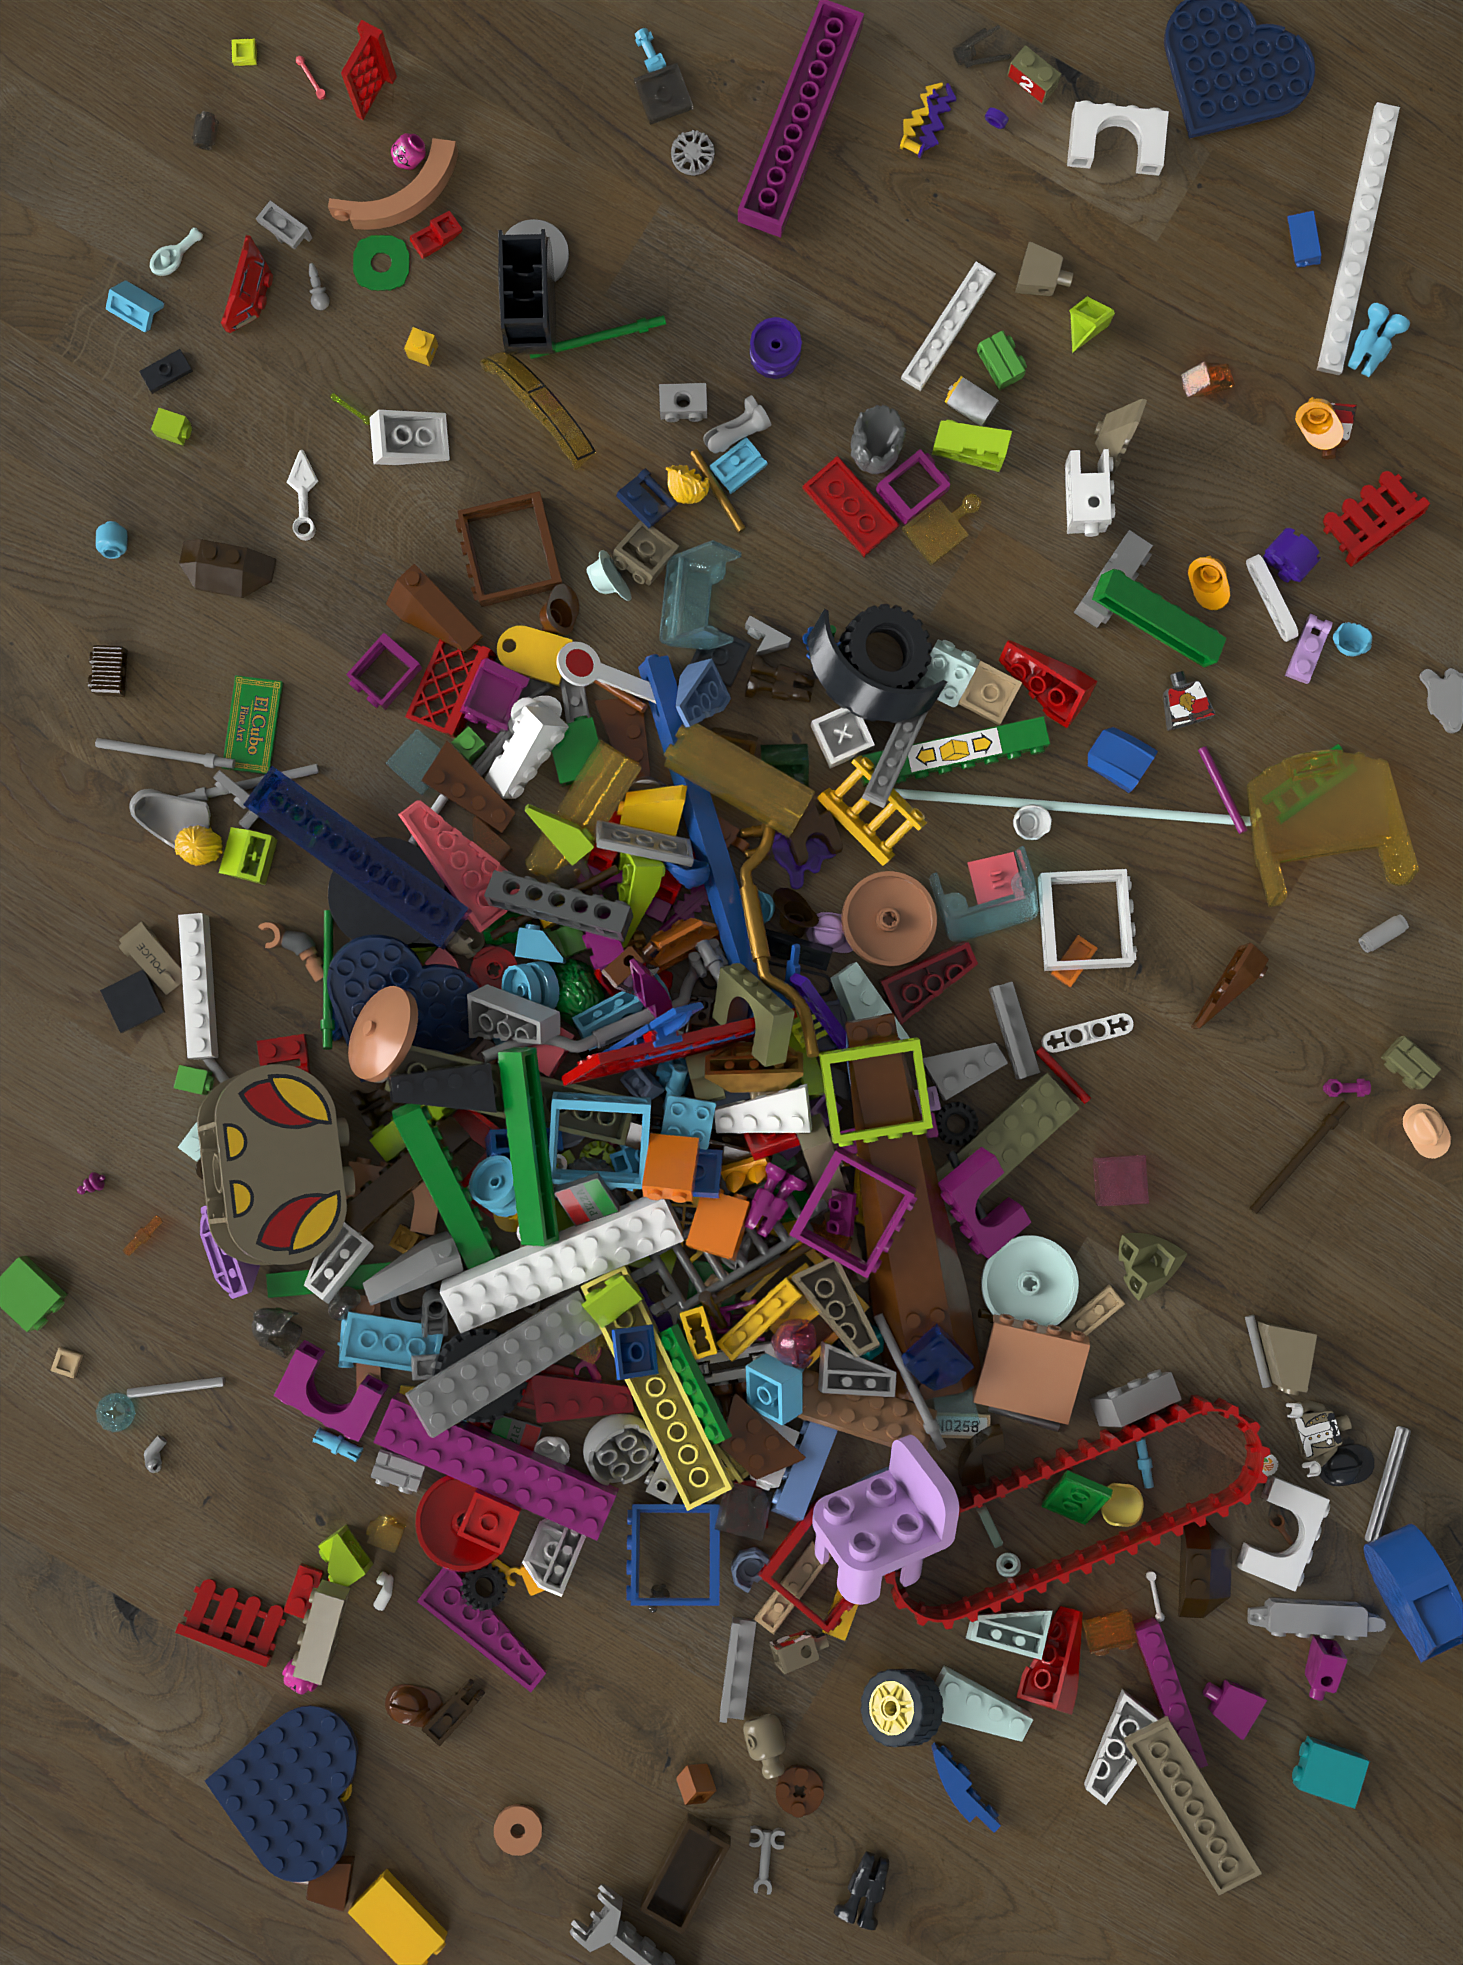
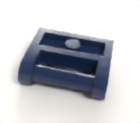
M646 468L621 488L616 495L648 528H651L671 512L679 503L651 477V473ZM643 483L665 503L663 506L641 486Z

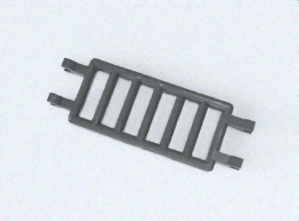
M804 1166L792 1174L804 1182L811 1178ZM783 1179L776 1186L778 1190L782 1185ZM767 1180L761 1181L740 1195L748 1197L747 1201L754 1197L758 1188H764ZM791 1193L787 1197L786 1202H788L795 1218L798 1219L802 1209ZM824 1199L818 1202L805 1228L812 1232L813 1227L810 1222L830 1211ZM778 1220L773 1228L781 1242L769 1249L761 1235L757 1233L756 1227L753 1230L746 1227L745 1229L760 1255L748 1262L739 1248L736 1261L740 1267L727 1275L716 1255L703 1252L719 1279L709 1287L705 1286L682 1247L681 1242L649 1255L652 1262L632 1272L630 1275L634 1282L640 1285L650 1276L657 1272L659 1273L671 1293L667 1298L649 1307L653 1315L659 1318L676 1305H678L681 1312L692 1309L701 1303L698 1299L701 1292L710 1291L718 1293L795 1245L799 1240L789 1236L781 1221ZM691 1225L683 1229L684 1240L688 1238ZM671 1248L698 1291V1294L688 1300H685L660 1257L661 1254Z

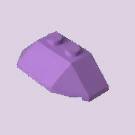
M207 1206L201 1207L200 1236L215 1280L229 1293L231 1299L252 1292L260 1265L238 1261L223 1252L211 1235Z

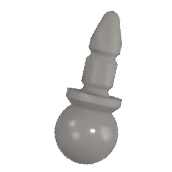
M310 263L309 276L311 277L310 281L313 287L312 290H309L312 294L311 304L317 310H324L329 306L330 300L325 293L326 288L321 287L316 267L313 263Z

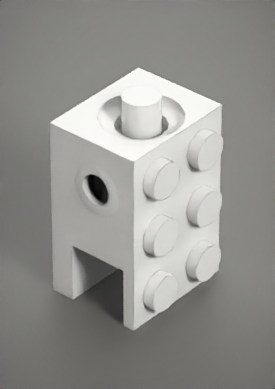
M1104 449L1098 461V473L1081 474L1080 450H1072L1068 455L1065 463L1067 534L1085 533V536L1088 537L1097 536L1100 532L1106 531L1108 525L1112 523V518L1115 517V504H1111V495L1114 494V481L1110 480V472L1113 471V457H1109V449Z

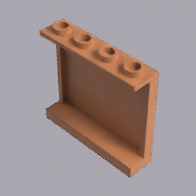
M994 1314V1323L977 1385L975 1384L973 1389L974 1403L1068 1425L1090 1349L1088 1336L1077 1330L1071 1332L1064 1331L1056 1325H1048L1047 1327L1039 1325L1036 1321L1030 1319L1022 1321L1008 1314Z

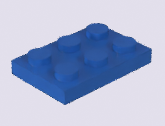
M700 1149L693 1197L719 1198L723 1150Z

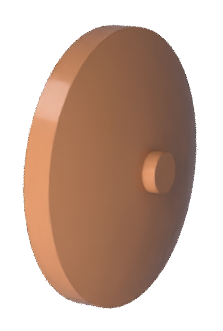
M884 871L867 876L852 888L842 908L841 922L844 936L849 946L858 956L874 965L895 967L913 961L929 947L936 931L937 913L932 897L920 882L900 872Z
M397 986L383 988L373 995L361 1010L351 1033L348 1050L350 1067L357 1077L370 1082H378L391 1075L403 1062L413 1043L418 1023L417 1003L409 991Z

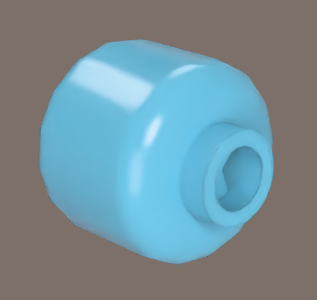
M114 521L100 525L96 530V549L106 558L115 559L120 557L127 550V530Z

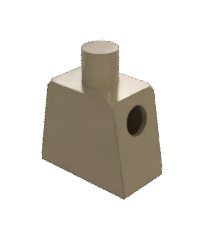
M1029 242L1015 293L1052 296L1056 284L1070 287L1073 273L1061 270L1062 255Z

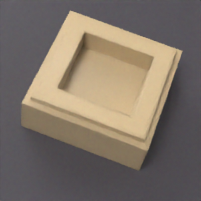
M59 1347L51 1371L70 1378H76L84 1354Z

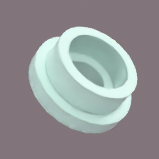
M1004 1553L997 1559L996 1567L1000 1575L1010 1578L1019 1573L1021 1564L1016 1555ZM1006 1563L1013 1564V1567L1011 1569H1006L1004 1565Z

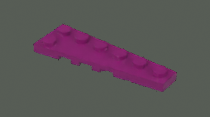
M442 1568L417 1602L529 1692H532L547 1670L492 1609L480 1611V1609H472V1605L467 1606L466 1598L462 1599L461 1596L464 1593L460 1591V1586L463 1585L461 1582L463 1577L459 1572Z

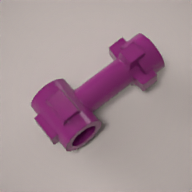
M1329 1079L1323 1085V1091L1329 1097H1338L1340 1093L1357 1092V1097H1365V1095H1369L1371 1092V1084L1369 1080L1357 1079V1083H1341L1337 1079Z

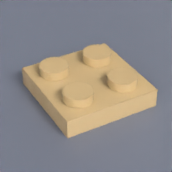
M980 661L958 704L1000 726L1022 682Z

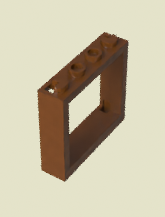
M540 491L457 511L459 519L455 520L458 533H463L464 541L460 542L463 555H468L470 563L466 564L468 577L473 578L475 583L471 590L474 601L479 600L481 607L550 591L555 586L563 584ZM534 507L551 579L486 595L468 522Z

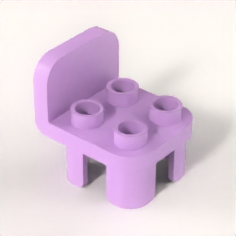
M907 1435L893 1442L889 1470L826 1495L815 1504L812 1521L814 1531L816 1532L815 1555L818 1561L824 1564L828 1562L829 1553L839 1566L838 1590L851 1603L863 1605L875 1601L880 1596L882 1576L899 1568H902L900 1576L902 1585L907 1587L914 1584L921 1576L923 1558L946 1549L955 1539L959 1515V1501L956 1491L949 1479L915 1436Z

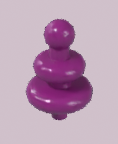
M92 1172L89 1178L84 1180V1186L77 1188L78 1194L82 1195L86 1191L92 1193L95 1190H103L105 1176Z

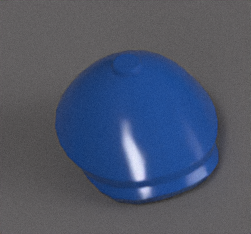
M694 859L692 867L664 861L665 868L679 883L688 889L698 887L709 879L710 866L707 862Z

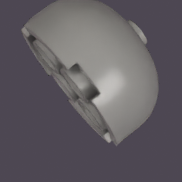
M620 1413L601 1419L590 1429L584 1441L583 1455L591 1475L599 1483L609 1486V1483L622 1481L623 1484H627L638 1479L649 1470L654 1463L653 1457L657 1446L643 1419L633 1414Z

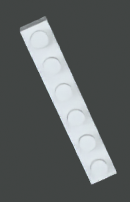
M203 913L178 915L187 1057L193 1060L218 1058L209 916Z

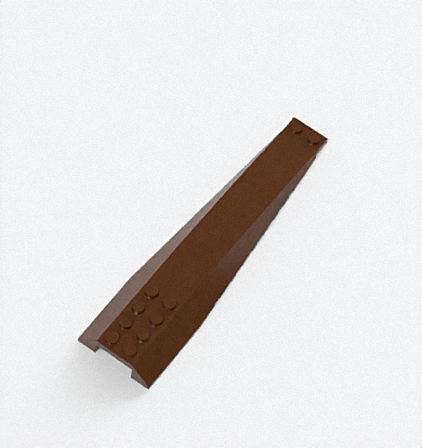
M894 1013L845 1022L848 1048L901 1040L898 1037ZM904 1052L848 1061L855 1131L922 1121ZM912 1132L902 1133V1137L888 1139L887 1135L880 1136L878 1141L864 1143L863 1139L856 1140L858 1157L916 1188L914 1197L917 1198L912 1210L906 1209L902 1217L906 1220L900 1231L894 1230L890 1238L894 1241L887 1253L882 1251L878 1258L882 1262L876 1273L871 1271L869 1274L873 1315L883 1314L924 1400L962 1393L978 1383L981 1364L968 1290L944 1200L941 1197V1189L938 1185L939 1181L926 1133L913 1135ZM859 1170L868 1260L904 1194ZM884 1340L881 1359L884 1367L896 1372L895 1398L914 1401Z

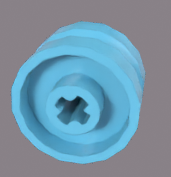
M537 961L509 966L505 970L502 978V990L551 1009L556 1007L559 1000L558 979L548 963Z
M500 1155L487 1157L472 1172L469 1181V1191L472 1198L496 1216L508 1217L515 1215L517 1210L511 1161L507 1157Z

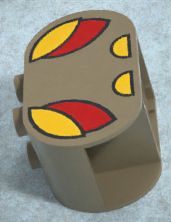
M282 1064L264 1065L229 1078L217 1085L205 1097L197 1118L208 1223L215 1243L230 1257L254 1265H290L302 1263L316 1257L326 1250L338 1236L346 1217V1196L354 1195L355 1177L352 1167H342L340 1147H345L349 1144V1128L346 1118H336L334 1102L321 1082L308 1072L294 1066Z

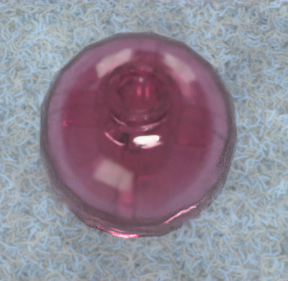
M790 1319L782 1323L773 1335L772 1347L776 1357L784 1365L804 1369L812 1362L813 1357L810 1356L811 1349H816L817 1341L815 1327L812 1323H808L809 1320Z

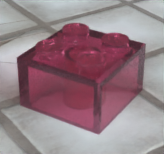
M1146 1155L1093 1157L1097 1206L1149 1204Z

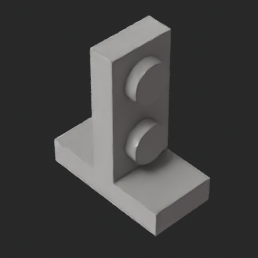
M220 770L213 777L217 781L214 784L225 794L230 791L235 795L234 801L243 809L247 806L250 808L239 821V824L246 830L249 829L278 795L269 786L259 799L256 800Z

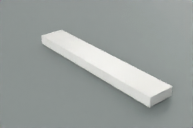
M977 261L975 262L903 373L901 380L919 391L922 390L994 279L996 273Z

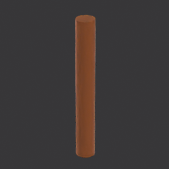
M597 680L594 681L595 684L641 713L646 711L647 704L628 692Z

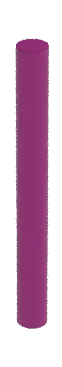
M1207 746L1200 748L1198 752L1238 833L1242 834L1248 831Z

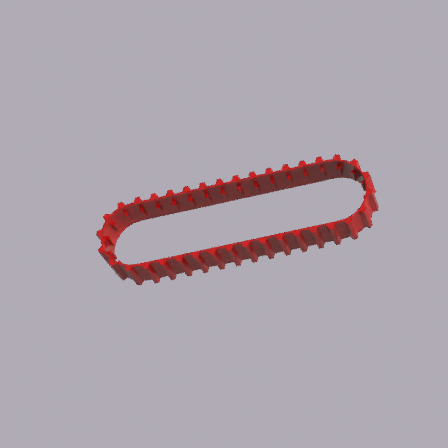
M1197 1394L1191 1395L1189 1403L1180 1406L1173 1403L1166 1407V1412L1158 1415L1151 1413L1144 1417V1421L1125 1425L1122 1427V1430L1113 1434L1107 1429H1103L1100 1431V1439L1089 1443L1084 1438L1079 1439L1078 1448L1066 1452L1060 1447L1056 1449V1457L1044 1462L1038 1456L1034 1458V1466L1022 1471L1018 1466H1014L1011 1468V1476L1000 1480L996 1475L990 1476L989 1485L981 1489H977L974 1485L967 1486V1494L958 1498V1516H960V1513L976 1506L980 1508L983 1506V1503L995 1498L1006 1497L1005 1494L1014 1490L1028 1488L1029 1484L1043 1478L1047 1480L1051 1478L1050 1475L1062 1470H1071L1074 1465L1090 1459L1093 1461L1096 1459V1456L1110 1450L1117 1451L1118 1447L1132 1441H1141L1140 1438L1156 1431L1160 1433L1163 1431V1428L1178 1422L1184 1423L1186 1422L1185 1419L1194 1415H1208V1411H1219L1218 1414L1227 1419L1231 1414L1237 1420L1238 1424L1235 1426L1244 1433L1247 1443L1245 1444L1247 1456L1239 1477L1228 1485L1229 1487L1216 1494L1211 1493L1208 1497L1197 1502L1187 1503L1185 1507L1170 1513H1163L1164 1515L1149 1522L1144 1521L1137 1527L1125 1532L1120 1531L1118 1535L1103 1541H1096L1097 1543L1082 1550L1077 1549L1070 1555L1058 1560L1053 1559L1052 1562L1036 1569H1029L1027 1573L1015 1578L1010 1577L1003 1583L991 1588L986 1587L984 1588L985 1590L969 1597H962V1600L948 1605L927 1606L923 1601L917 1603L909 1598L907 1589L905 1587L900 1589L896 1583L895 1577L900 1576L899 1569L884 1575L886 1583L894 1585L891 1594L898 1609L908 1608L914 1614L917 1624L924 1626L928 1621L942 1622L945 1629H952L954 1621L967 1617L971 1622L977 1621L978 1612L988 1607L995 1613L1001 1611V1602L1013 1598L1017 1603L1024 1601V1592L1035 1588L1040 1594L1046 1592V1583L1055 1579H1059L1063 1584L1068 1583L1069 1574L1079 1569L1086 1575L1092 1573V1564L1104 1559L1111 1565L1115 1563V1554L1127 1550L1131 1555H1135L1138 1553V1545L1146 1541H1150L1154 1546L1159 1545L1160 1536L1172 1531L1177 1537L1183 1535V1526L1195 1522L1198 1526L1202 1527L1206 1525V1516L1217 1512L1220 1516L1226 1517L1229 1515L1230 1506L1238 1502H1242L1245 1505L1252 1502L1250 1493L1258 1483H1266L1268 1479L1262 1471L1264 1458L1271 1455L1270 1448L1262 1444L1257 1435L1261 1426L1250 1417L1239 1414V1407L1222 1398H1218L1212 1403Z

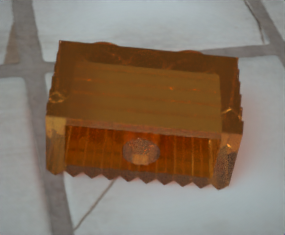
M1128 1609L1082 1620V1629L1087 1649L1090 1654L1095 1653V1656L1106 1655L1109 1653V1649L1116 1647L1119 1650H1126L1133 1647L1132 1643L1138 1642L1132 1616Z

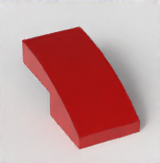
M448 211L430 220V226L410 235V242L421 258L424 259L451 242L463 229L453 214Z

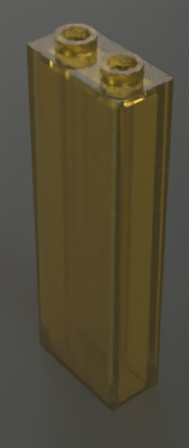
M696 723L690 727H685L682 724L675 735L678 738L676 744L672 745L670 743L664 753V757L667 758L664 766L789 838L815 791L700 724Z
M600 739L554 814L578 824L582 829L586 827L595 839L592 841L595 843L597 821L608 822L642 769L641 764ZM542 832L527 855L525 865L528 866L527 870L537 876L542 874L548 878V882L555 883L566 889L587 854L572 866Z

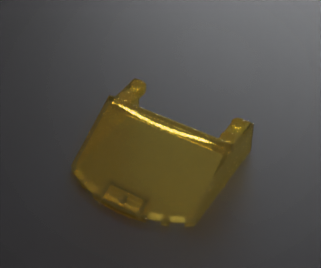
M1342 750L1311 751L1283 759L1281 763L1272 767L1269 766L1247 784L1255 867L1259 868L1269 907L1279 906L1287 898V890L1280 863L1378 848L1386 880L1395 886L1409 885L1418 873V863L1388 761L1381 758L1376 760L1366 757L1365 753L1360 752L1352 754L1342 753Z

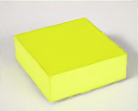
M255 39L232 40V63L234 66L257 65V44Z

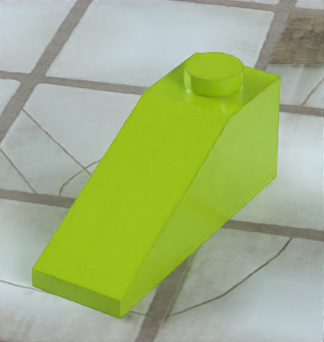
M531 804L525 806V812L572 866L594 848L592 840L595 838L586 827L582 829L574 822Z

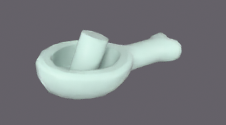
M192 228L189 235L179 244L164 246L158 249L150 260L151 271L158 276H166L174 272L180 266L186 250L195 242L203 239V234L197 228Z

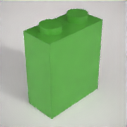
M27 1256L18 1257L0 1276V1307L26 1332L35 1329L37 1331L40 1330L48 1322L46 1317L51 1312H57L64 1305L63 1299L68 1295Z

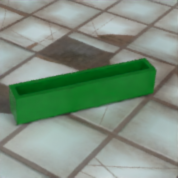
M1112 569L1101 574L1092 600L1200 666L1207 667L1218 663L1226 641V637L1219 634L1218 630L1206 626L1200 622L1199 618L1190 616L1182 611L1181 607L1164 600L1160 594L1151 592L1142 583L1127 577L1121 570Z

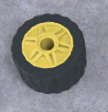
M887 1669L886 1671L878 1672L877 1675L869 1680V1683L864 1688L863 1696H861L860 1710L867 1732L875 1741L887 1747L918 1746L928 1742L938 1732V1728L942 1723L944 1708L943 1698L939 1692L940 1689L930 1676L916 1669Z

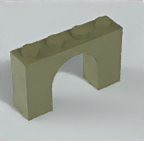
M741 963L720 967L713 1018L720 1025L747 1019L750 1005L756 1024L752 1055L765 1067L785 1063L795 1011Z

